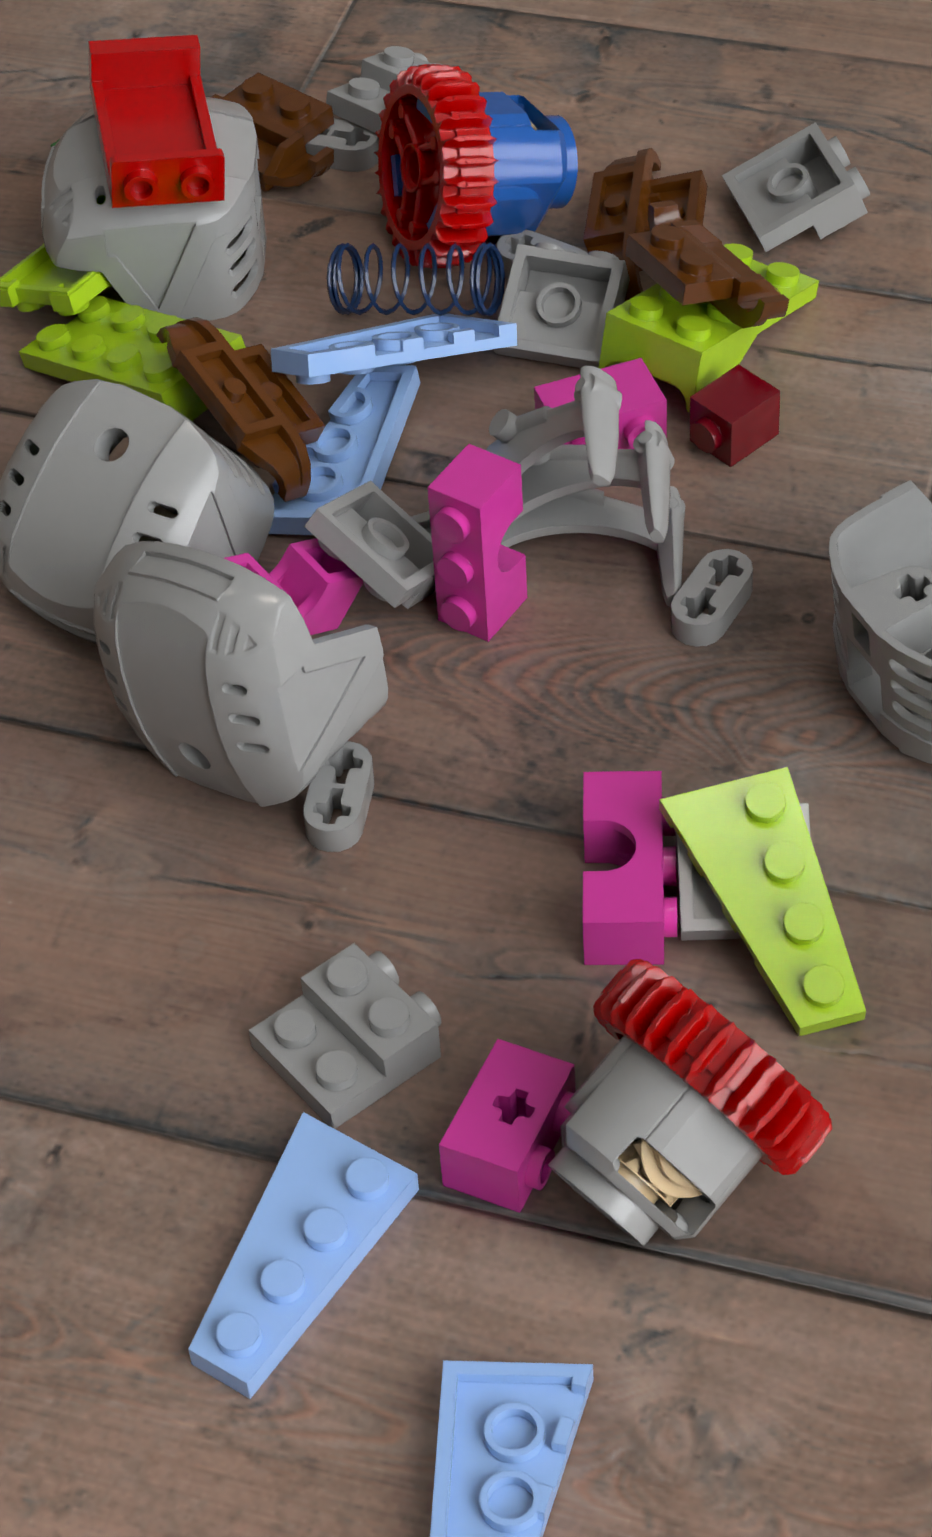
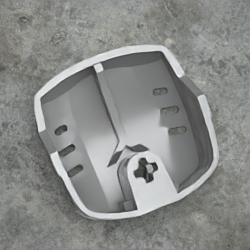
M206 97L216 146L223 150L225 157V201L112 208L94 108L88 110L73 123L56 145L51 147L44 169L41 189V229L46 251L53 264L57 267L76 271L102 272L127 304L137 305L178 318L189 319L199 317L210 321L225 318L240 311L254 295L263 277L267 243L257 159L260 158L253 117L245 107L238 103ZM99 196H106L104 204H97L96 199ZM247 273H249L248 277L246 278L244 283L238 288V290L233 291L235 286L245 277Z
M99 379L73 381L58 388L42 405L24 432L1 477L0 580L17 599L47 621L68 633L97 644L94 629L95 585L114 555L125 545L139 542L140 537L147 536L162 542L195 548L222 558L249 553L258 562L272 526L274 498L266 483L251 465L207 435L201 428L174 408L121 384ZM128 437L129 445L126 452L120 458L110 461L109 455L123 438ZM160 505L173 514H177L176 518H168L155 514L154 508Z
M909 480L882 494L880 499L846 518L835 528L830 536L829 559L835 608L833 634L839 674L849 694L881 734L898 747L900 752L932 764V502ZM909 689L912 690V691H914V692H916V693H918V694L910 693Z
M140 541L125 545L114 555L95 585L94 629L107 682L120 711L132 730L153 756L175 777L179 775L204 787L244 801L257 803L260 807L287 802L299 795L315 779L318 770L327 760L334 756L386 704L388 699V683L383 661L384 652L376 626L365 624L312 639L303 617L292 598L285 591L264 577L222 557L178 544L160 541Z

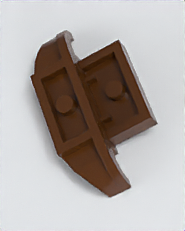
M259 72L246 79L224 97L217 94L210 97L238 103L245 107L253 117L260 159H257L262 191L267 192L274 186H299L314 177L323 175L334 163V149L326 146L313 156L306 152L305 146L334 124L331 105Z
M653 148L639 150L635 156L616 159L604 171L595 172L593 176L583 241L588 253L591 251H604L615 255L619 260H625L630 278L625 301L643 292L639 271L643 270L627 257L625 253L628 234L650 231L648 223L649 203L673 200L678 204L679 214L683 221L695 219L703 226L708 188L703 171L698 170L654 179L652 172L661 170V162Z
M673 200L649 203L648 223L650 231L628 234L625 255L682 306L710 302L732 323L743 329L760 326L767 319L784 317L786 315L790 299L784 294L781 295L775 286L760 274L755 273L722 245V241L695 219L683 221L679 214L678 204Z
M199 317L189 318L174 325L160 328L156 336L161 343L167 342V351L172 366L179 370L236 444L237 451L257 468L266 470L276 479L279 486L278 495L284 502L307 496L311 483V463L306 444L318 441L326 425L286 374L272 372L271 355L264 346L258 344L234 350L214 325L208 320Z

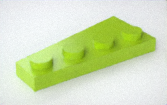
M788 767L659 799V810L670 828L674 827L688 850L687 855L701 878L704 877L722 905V912L735 933H739L755 959L754 964L797 1035L803 1036L864 1020L866 1008Z

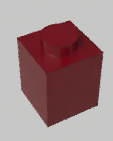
M738 364L690 397V441L696 444L700 450L710 453L729 467L734 466L779 434L780 390Z

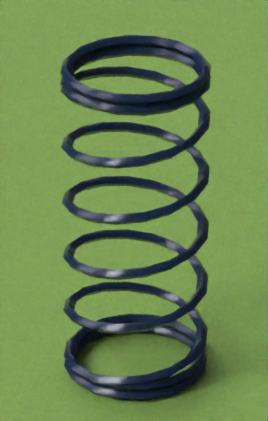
M342 243L336 246L329 259L327 291L332 306L342 315H349L351 313L362 315L367 313L372 306L379 313L389 315L394 313L400 305L406 313L417 315L428 305L435 314L440 316L449 313L454 306L467 316L473 315L477 311L483 316H491L497 312L502 302L505 286L504 264L502 256L495 245L482 243L477 248L472 258L469 277L470 294L475 308L466 310L458 302L464 281V256L460 246L456 243L449 248L446 260L447 284L453 301L448 308L439 310L430 302L437 279V260L434 248L427 243L421 249L418 263L419 283L425 302L420 308L412 310L403 303L409 283L410 261L406 247L400 243L394 248L391 258V281L398 302L393 308L386 310L380 308L376 303L383 278V261L380 249L374 243L369 245L362 265L361 257L356 248L349 243ZM372 249L375 250L378 261V279L374 295L371 292L368 272L369 255ZM399 249H402L405 261V277L401 295L396 280V258ZM427 249L430 251L432 260V278L428 294L426 292L423 271L424 255ZM454 249L457 250L459 256V280L456 293H454L451 275ZM344 250H347L351 257L354 271V288L350 303L344 292L341 277V262ZM486 254V283L483 295L481 296L480 270L483 256ZM493 261L495 276L494 293L491 304L486 309L484 302L490 288ZM365 282L366 292L371 302L366 308L359 310L356 308L360 304ZM337 283H338L339 292H340L341 297H342L344 303L346 304L347 308H344V307L342 306L341 302H340L339 295H338V291H337Z

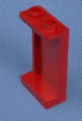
M198 35L88 41L90 91L112 208L225 201V157L223 150L216 146L200 75V43Z

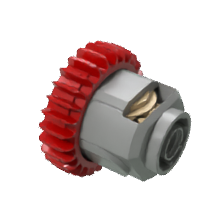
M633 959L616 973L601 991V995L593 1005L594 1016L598 1019V1022L618 1042L566 1103L564 1108L571 1114L560 1126L563 1148L548 1166L599 1212L644 1247L658 1229H661L674 1240L695 1238L758 1161L764 1165L767 1164L772 1170L779 1172L781 1175L796 1174L825 1142L824 1139L832 1130V1121L829 1113L823 1109L822 1104L811 1096V1092L795 1080L794 1075L785 1070L776 1061V1058L769 1055L756 1044L755 1040L736 1027L734 1022H730L720 1014L712 1004L706 1003L691 988L687 989L675 977L668 976L658 966H653L650 962L643 961L642 959Z

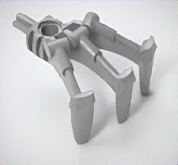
M594 366L581 367L580 379L575 385V401L555 408L544 406L519 416L507 409L497 412L489 426L490 435L497 440L489 445L486 451L521 464L523 511L508 527L501 545L510 547L529 539L564 533L609 535L640 543L657 551L662 593L666 605L671 607L672 600L682 584L685 503L680 498L678 489L670 486V470L674 465L675 458L669 449L667 438L662 428L654 421L645 420V431L635 438L633 443L634 449H618L619 410L621 408L622 393L617 390L616 381L612 376ZM585 437L586 445L565 444L571 440ZM609 486L640 488L643 507L604 496V491L596 488ZM429 511L411 516L431 534Z

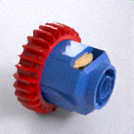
M440 64L410 66L407 70L400 71L397 79L393 80L389 85L390 93L383 97L386 109L379 113L382 122L381 129L375 132L379 138L378 151L374 152L378 156V170L375 174L379 175L380 189L376 194L382 197L383 207L380 213L387 217L388 221L385 230L393 235L392 245L396 247L401 243L406 247L412 266H418L421 249L427 243L434 248L437 268H446L449 248L455 243L462 249L464 263H470L477 248L488 237L518 234L525 230L535 232L549 209L563 208L571 200L577 181L578 155L573 132L563 117L559 115H544L521 95H506L504 92H479L480 86L473 82L471 75L466 71H462L459 66ZM399 249V255L404 259L402 249ZM427 249L424 255L423 268L432 269L431 254L429 249ZM454 249L452 254L451 268L452 266H459V256L456 249Z

